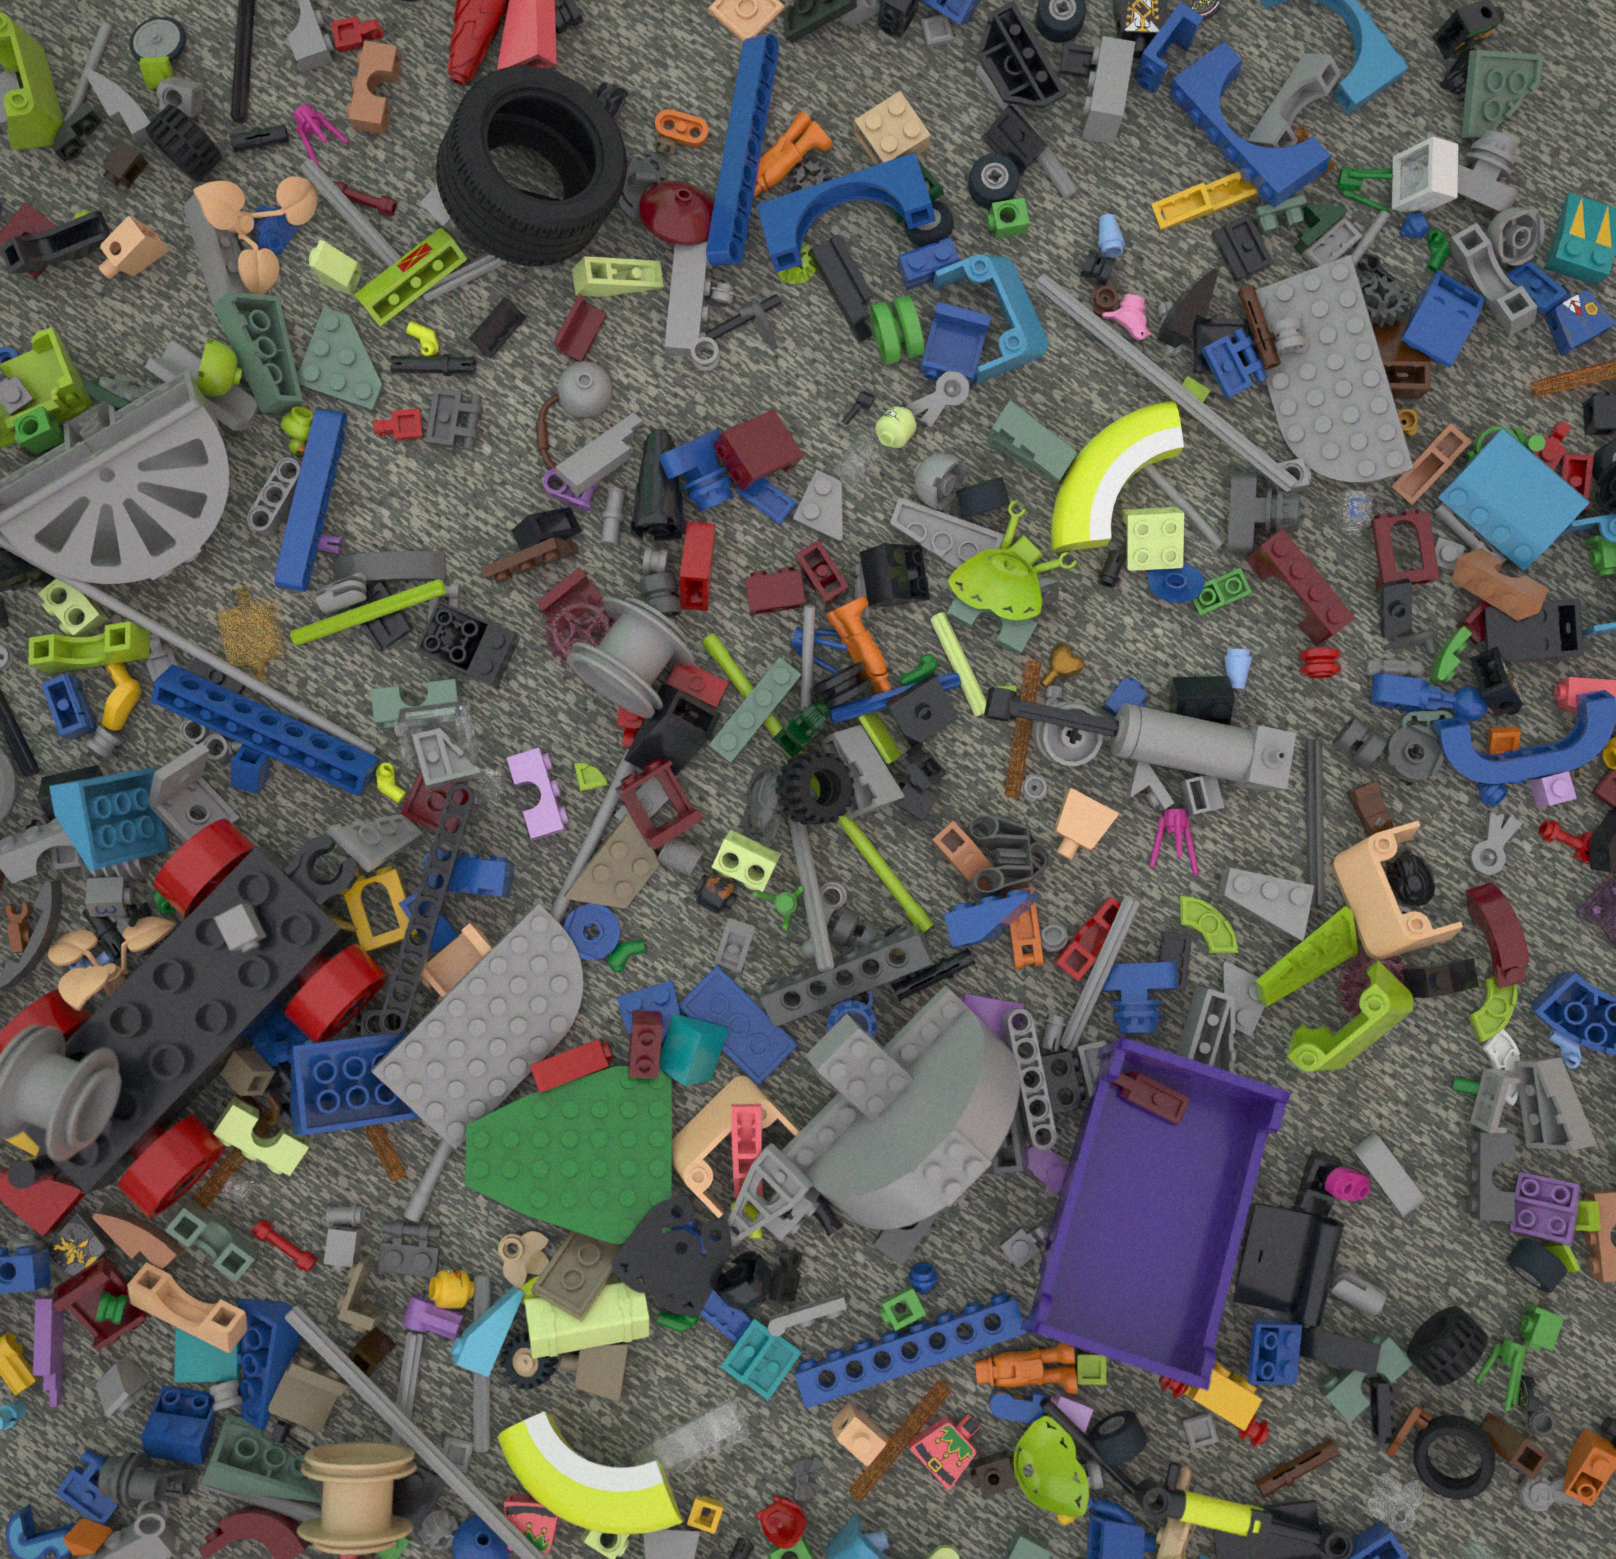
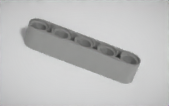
M1010 1008L1003 1013L1001 1023L1005 1043L1013 1053L1019 1069L1020 1092L1018 1107H1021L1025 1139L1029 1145L1035 1148L1048 1150L1055 1145L1057 1133L1034 1021L1028 1011ZM1019 1013L1022 1016L1023 1023L1020 1028L1015 1029L1012 1026V1018ZM1025 1042L1029 1047V1051L1025 1057L1021 1058L1018 1055L1017 1049L1021 1043ZM1032 1071L1034 1081L1031 1085L1026 1086L1023 1082V1077L1026 1072ZM1037 1099L1040 1103V1109L1036 1114H1031L1029 1111L1030 1103ZM1044 1128L1046 1137L1043 1142L1037 1143L1035 1134L1039 1129Z

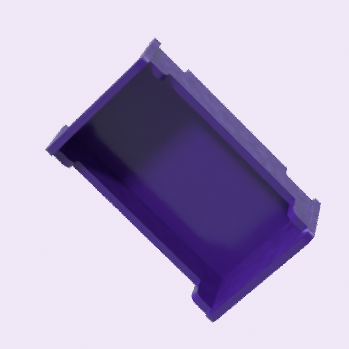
M1118 1038L1099 1048L1097 1058L1101 1059L1090 1101L1088 1105H1085L1039 1267L1038 1274H1040V1280L1029 1319H1023L1020 1330L1042 1335L1180 1381L1182 1384L1209 1391L1210 1379L1216 1358V1352L1213 1350L1267 1135L1278 1132L1290 1093L1283 1089L1134 1040ZM1129 1071L1139 1072L1189 1097L1190 1101L1180 1124L1174 1125L1125 1100L1124 1097L1119 1095L1121 1089L1110 1084V1082L1117 1080L1120 1073L1127 1076Z

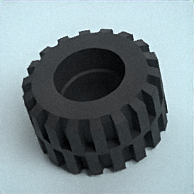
M168 104L145 127L147 135L156 146L193 180L200 182L222 159L220 150L185 113L173 105Z
M830 752L799 754L796 757H791L787 760L788 764L781 767L782 775H777L776 782H779V787L775 788L776 794H780V799L777 801L779 806L783 805L785 807L783 813L786 816L791 815L792 821L800 822L803 825L829 824V822L839 820L840 816H844L847 813L846 807H851L853 801L850 800V796H854L855 789H851V784L854 783V779L849 777L848 773L851 772L849 767L843 766L844 760L840 757L835 758V754ZM813 775L816 776L820 784V796L817 802L813 799L810 792V781Z
M1458 1306L1448 1307L1431 1316L1417 1330L1408 1346V1359L1434 1385H1448L1463 1377L1476 1365L1485 1351L1488 1335L1462 1308Z

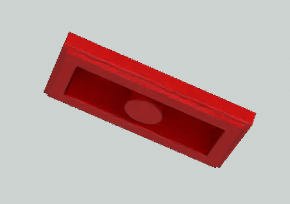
M1564 454L1561 477L1589 500L1594 456ZM1589 504L1582 510L1580 514L1587 513Z

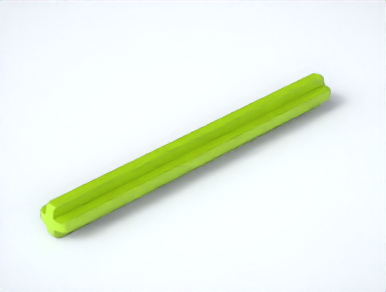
M437 579L292 630L290 637L294 645H302L444 595L447 592L443 580Z

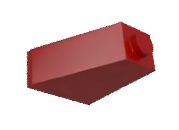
M687 521L680 569L681 609L708 611L715 548V524Z
M602 1038L536 1062L530 1065L539 1093L606 1068L611 1065L610 1059L614 1057L609 1043H603Z
M8 1168L0 1173V1200L42 1237L53 1233L87 1194L73 1180L60 1176L36 1183L28 1188L19 1189L12 1186L8 1181Z

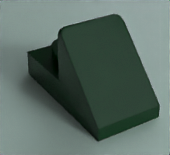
M1306 204L1303 207V216L1309 225L1297 235L1299 241L1294 246L1297 252L1302 255L1309 246L1343 218L1348 210L1343 206Z

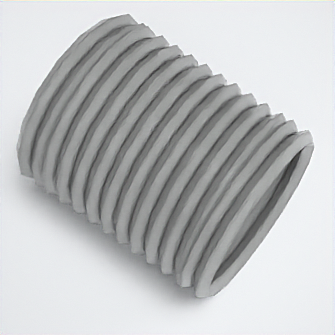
M675 837L664 844L658 856V861L690 877L704 851L686 842V840L683 841V839Z

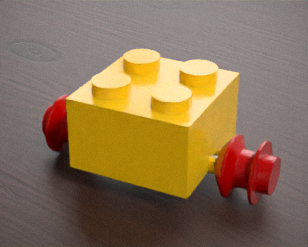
M1215 1360L1209 1391L1180 1383V1381L1160 1375L1161 1391L1164 1392L1168 1388L1171 1389L1174 1399L1183 1394H1189L1193 1400L1238 1427L1239 1439L1251 1438L1250 1445L1252 1447L1258 1444L1262 1445L1269 1435L1268 1422L1265 1419L1257 1422L1255 1414L1262 1399L1255 1393L1257 1388L1247 1383L1248 1379L1234 1372L1231 1376V1372L1222 1363Z

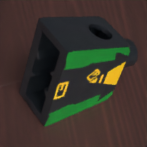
M1481 0L1456 9L1432 38L1444 59L1447 60L1483 42L1503 22L1504 12L1499 6L1493 7L1490 0Z

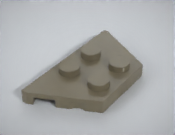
M629 812L624 815L564 893V897L569 900L626 909L660 865V862L653 848L648 847Z

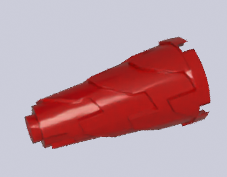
M457 0L453 16L454 27L449 45L450 56L447 73L451 76L450 80L452 82L466 86L467 82L473 81L480 63L484 62L492 38L495 39L503 16L507 14L509 0Z

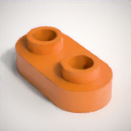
M665 109L659 112L655 118L657 134L671 139L675 143L698 148L703 146L709 138L708 125L699 117L672 109ZM668 123L674 125V128L671 130H667L664 127ZM693 131H698L700 133V135L696 138L692 137L690 134Z

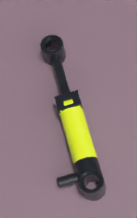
M1176 1462L1169 1463L1164 1485L1152 1479H1145L1134 1490L1137 1504L1153 1518L1167 1517L1241 1535L1248 1541L1265 1545L1268 1534L1272 1533L1313 1543L1330 1559H1348L1353 1551L1351 1538L1332 1523H1323L1315 1531L1272 1521L1273 1515L1260 1505L1248 1502L1239 1504L1177 1489L1181 1465ZM1153 1493H1158L1156 1501L1148 1504L1149 1496ZM1337 1537L1336 1543L1329 1547L1330 1541Z

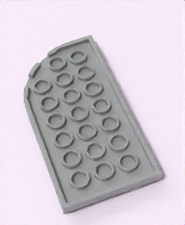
M1348 255L1255 290L1270 333H1273L1271 325L1282 319L1298 317L1301 323V327L1297 332L1304 338L1305 346L1297 351L1278 354L1281 364L1275 368L1264 370L1268 377L1266 382L1281 433L1294 455L1298 459L1303 458L1305 465H1308L1316 473L1329 479L1349 483L1377 482L1415 470L1352 256ZM1274 335V336H1275V340L1273 341V342H1274V345H1275L1276 342H1277V337H1278V336H1276V335Z
M537 902L371 1069L375 1076L454 1149L466 1139L467 1125L490 1114L531 1072L530 1065L542 1061L571 1028L581 1004L583 970L578 951L568 933Z

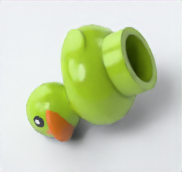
M299 406L293 407L291 413L286 414L280 423L282 429L293 437L288 447L290 452L296 456L304 455L314 415L310 410Z

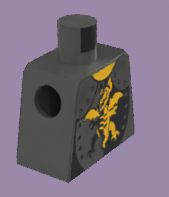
M87 1209L76 1213L46 1248L49 1253V1263L72 1277L103 1256H107L116 1246L110 1236L92 1218L93 1215Z

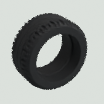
M1442 1415L1427 1422L1429 1424L1425 1429H1420L1414 1445L1413 1460L1420 1479L1433 1492L1447 1499L1465 1500L1479 1495L1489 1486L1495 1471V1451L1489 1436L1475 1422L1462 1416ZM1453 1435L1464 1438L1477 1449L1481 1457L1480 1467L1474 1474L1465 1478L1448 1477L1439 1472L1431 1463L1428 1457L1430 1444L1442 1436Z

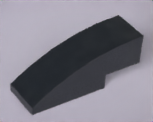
M1214 268L1189 286L1178 297L1162 323L1157 340L1177 348L1190 339L1193 327L1207 317L1219 270Z
M1312 1149L1305 1166L1293 1210L1328 1216L1335 1197L1325 1190V1182L1334 1169L1343 1167L1340 1158Z
M1302 1327L1299 1356L1376 1376L1381 1346L1332 1332Z

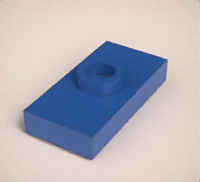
M764 477L753 482L744 491L740 487L736 490L740 497L778 526L784 522L797 505L793 499Z
M714 1289L700 1313L702 1317L735 1344H737L754 1320L744 1310H737L727 1306Z

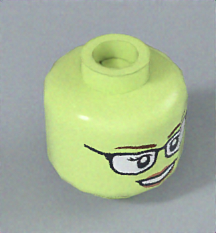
M898 406L886 410L875 426L880 442L891 448H901L914 435L917 428L913 413L907 408Z

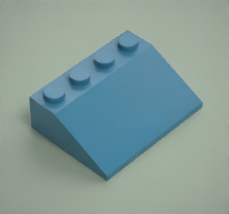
M1504 428L1448 482L1438 496L1442 502L1523 571L1557 539L1590 503L1587 498Z
M156 767L119 772L49 786L54 814L89 871L170 851L166 824L147 804Z

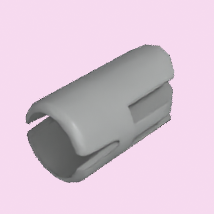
M356 573L319 587L316 590V594L325 593L316 597L317 605L323 612L329 614L365 601L367 594L366 576L363 573Z
M1344 1267L1334 1269L1331 1288L1333 1295L1372 1317L1382 1310L1386 1302V1292Z

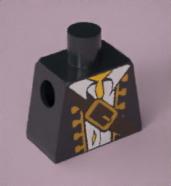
M1113 0L1118 39L1135 42L1133 58H1141L1145 49L1162 28L1168 0Z
M1498 647L1471 657L1470 660L1480 693L1494 714L1501 716L1504 714L1513 715L1519 712L1524 704L1517 681ZM1495 672L1500 681H1492L1490 679L1491 674Z

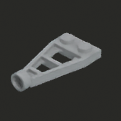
M773 1143L768 1145L751 1165L727 1222L730 1228L731 1246H739L746 1236L793 1208L813 1186V1183ZM762 1178L781 1195V1198L773 1204H769L757 1192ZM748 1200L762 1213L755 1221L743 1211Z

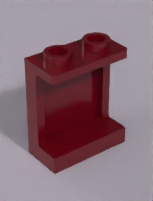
M774 409L722 432L713 445L717 456L724 462L731 473L733 481L739 485L742 491L748 489L753 482L780 469H783L784 472L791 470L804 456Z
M103 1256L54 1289L51 1305L58 1312L67 1308L94 1337L93 1347L97 1351L106 1345L114 1344L121 1335L130 1329L138 1328L147 1318V1312L130 1304L129 1281L106 1256ZM103 1292H110L115 1297L128 1295L121 1325L114 1324L112 1320L96 1321L97 1310Z

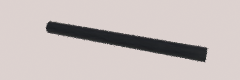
M1048 1397L1042 1398L1039 1403L1040 1407L1129 1494H1133L1137 1485L1117 1465L1104 1464L1093 1441Z

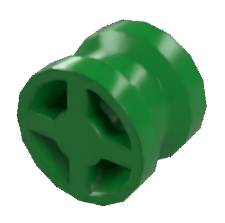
M103 1292L97 1310L96 1321L112 1320L114 1324L121 1325L128 1295L115 1297L110 1292Z

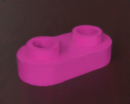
M1338 1167L1327 1177L1325 1190L1335 1198L1358 1201L1368 1195L1370 1180L1358 1170Z

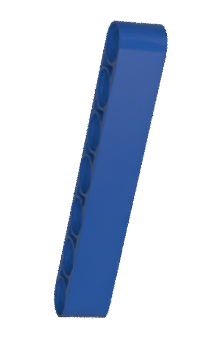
M317 408L314 412L275 570L274 583L277 588L306 592L309 587L344 442L345 431H343L344 424L347 425V414L345 412Z

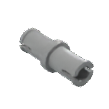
M608 489L606 510L602 513V520H604L600 540L602 545L618 546L620 523L624 522L622 510L626 491L623 489Z

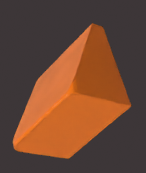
M83 1518L76 1523L63 1540L73 1556L94 1554L108 1538L112 1530L110 1527Z

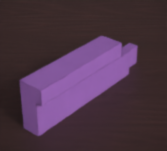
M54 1293L35 1299L33 1376H43V1390H50L49 1407L61 1405L64 1310L58 1312L51 1305Z

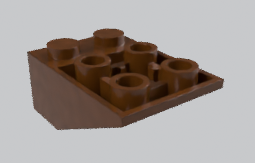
M1402 317L1400 322L1395 320L1393 326L1388 325L1386 322H1384L1382 328L1377 323L1372 324L1393 398L1420 399L1431 389L1430 357L1418 349L1411 348L1406 342L1401 340L1410 317Z

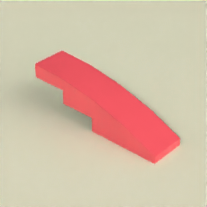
M731 1104L734 1198L738 1197L751 1165L762 1153L761 1104ZM763 1178L761 1179V1181H760V1183H759V1186H758V1188H757V1192H758L762 1197H763Z

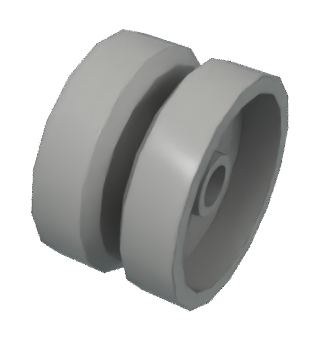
M1059 701L1048 705L1097 716L1093 710L1080 704ZM1034 721L1032 737L1036 749L1043 757L1055 763L1066 766L1085 764L1097 755L1102 745V734L1040 721Z

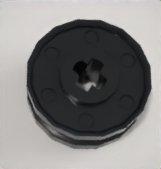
M863 661L828 676L812 686L810 690L813 695L826 692L828 697L821 702L830 709L867 690L874 683L871 677L859 681L856 678V675L866 668Z

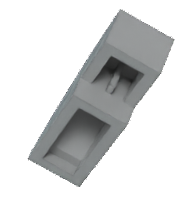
M89 68L83 70L107 114L117 127L126 124L140 145L151 140L145 129L151 120L132 97L105 76Z

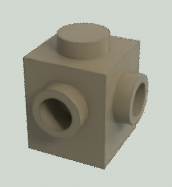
M233 1051L221 1075L229 1083V1087L237 1092L239 1096L263 1095L275 1071L257 1051Z

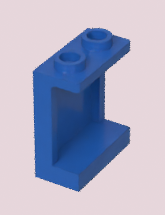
M1183 2L1179 3L1141 56L1133 78L1137 80V84L1144 90H1152L1156 93L1168 67V64L1161 60L1171 44L1174 42L1187 51L1195 39L1204 17Z
M937 302L919 372L924 373L925 378L937 381L947 371H960L969 380V385L972 386L991 315Z

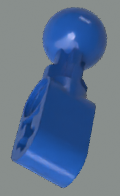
M1383 673L1373 675L1370 704L1374 706L1409 712L1436 711L1439 708L1450 709L1456 717L1461 716L1467 722L1481 719L1488 710V704L1482 697L1479 688L1474 686L1462 687L1455 693L1442 691L1438 686L1428 685V682L1422 679Z

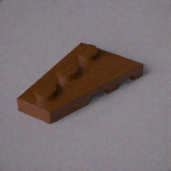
M552 537L481 567V571L485 579L501 583L510 580L514 574L529 572L536 567L579 554V550L574 542Z

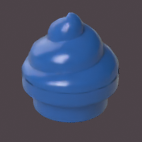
M1422 211L1416 214L1412 212L1407 215L1406 222L1403 223L1399 234L1403 237L1409 236L1412 239H1422L1425 237L1424 234L1429 232L1430 228Z
M1478 782L1477 786L1481 802L1484 805L1489 804L1493 808L1506 797L1509 791L1504 787V783L1487 784Z
M929 1263L914 1264L908 1274L909 1283L915 1290L924 1295L936 1284L937 1273Z

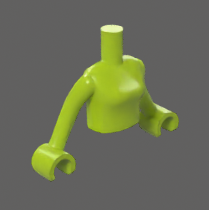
M1019 501L1011 502L1008 507L1011 517L1000 549L1015 551L1033 567L1037 575L1058 567H1063L1067 570L1075 568L1077 560L1073 561L1069 566H1065L1063 563L1064 558L1069 555V552L1061 554L1059 559L1033 566L1043 554L1024 535L1011 545L1018 520L1026 514V508L1019 514H1014L1013 508ZM1005 560L1004 562L1008 569H1014L1016 566L1012 560Z

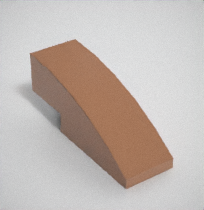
M1449 423L1412 462L1415 470L1401 474L1391 487L1413 505L1472 441L1453 424Z
M103 1210L92 1216L96 1223L131 1259L143 1254L155 1267L164 1270L170 1267L185 1252L171 1237L141 1219L111 1210Z

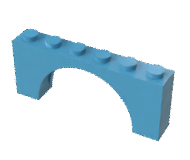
M1260 0V1L1264 4V6H1265V7L1267 8V10H1268L1269 8H1271V7H1273V6H1275V5H1277V4H1279V3H1282V2H1285V1H1290V0ZM1311 0L1324 4L1338 13L1348 25L1354 39L1355 58L1352 70L1338 84L1332 94L1349 116L1399 81L1408 67L1403 56L1394 50L1389 43L1387 35L1384 32H1380L1374 24L1370 13L1364 10L1357 0Z

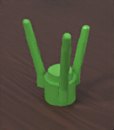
M799 886L795 893L783 892L778 896L754 891L753 896L775 902V908L778 912L784 914L785 917L782 928L787 930L790 920H792V913L799 906L798 898L801 897L804 887Z
M1503 1339L1502 1346L1495 1343L1493 1352L1480 1370L1475 1383L1480 1384L1497 1357L1501 1356L1500 1363L1511 1366L1504 1410L1508 1412L1510 1411L1511 1403L1514 1406L1518 1404L1522 1369L1527 1347Z

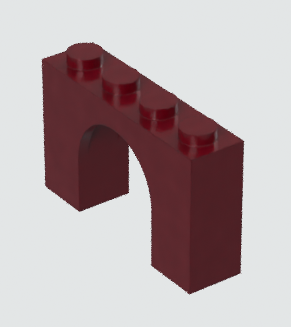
M1284 529L1280 530L1245 559L1262 581L1271 575L1275 576L1295 593L1306 613V618L1298 626L1315 646L1335 635L1355 619L1354 615Z

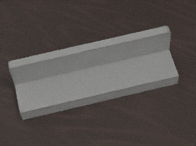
M193 194L184 204V210L212 305L228 292L249 293L242 282L238 270V259L241 251L236 234L213 227L205 218L196 195Z
M171 340L162 358H149L145 368L165 382L187 369L197 380L202 359L176 340ZM233 384L230 391L223 396H204L212 408L215 417L233 431L247 430L259 409L255 397L236 384Z

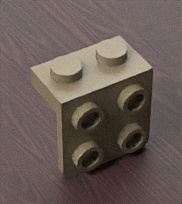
M371 1254L360 1259L358 1264L354 1263L347 1277V1281L351 1282L347 1293H342L337 1304V1309L340 1310L338 1319L350 1323V1328L359 1332H367V1330L371 1331L383 1321L387 1309L360 1300L376 1257Z
M293 1355L270 1401L268 1410L271 1414L314 1431H320L323 1429L337 1397H342L347 1382L333 1367L324 1368L317 1365V1362L309 1357Z

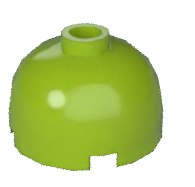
M207 338L199 367L198 379L196 380L197 387L204 396H223L230 391L233 384L239 385L243 369L237 367L238 357L227 344Z

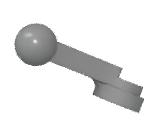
M834 880L824 883L819 890L826 927L834 910L841 908L847 900L845 886ZM826 890H837L840 894V900L837 903L828 902L825 898ZM808 938L802 945V953L807 959L816 960L812 938Z

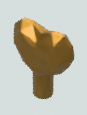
M1058 644L1052 649L1049 664L1051 670L1040 682L1048 688L1058 677L1067 678L1077 675L1084 668V660L1079 655L1072 654L1070 647L1066 644Z

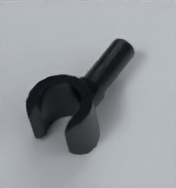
M1363 254L1368 259V265L1358 263L1359 270L1373 271L1381 277L1386 276L1389 283L1395 280V277L1380 266V258L1377 255Z
M865 391L861 392L853 408L844 417L842 422L847 425L861 407L870 410L875 400L874 395Z
M147 902L140 908H137L136 904L130 905L133 915L128 925L134 927L139 919L152 916Z
M279 1420L272 1433L273 1440L278 1443L286 1442L305 1455L309 1448L289 1435L292 1425Z

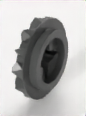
M810 156L797 163L791 169L788 177L789 187L792 192L814 186L810 181L803 182L805 180V170L811 176L817 175L815 177V185L832 180L829 166L827 167L821 159H812Z

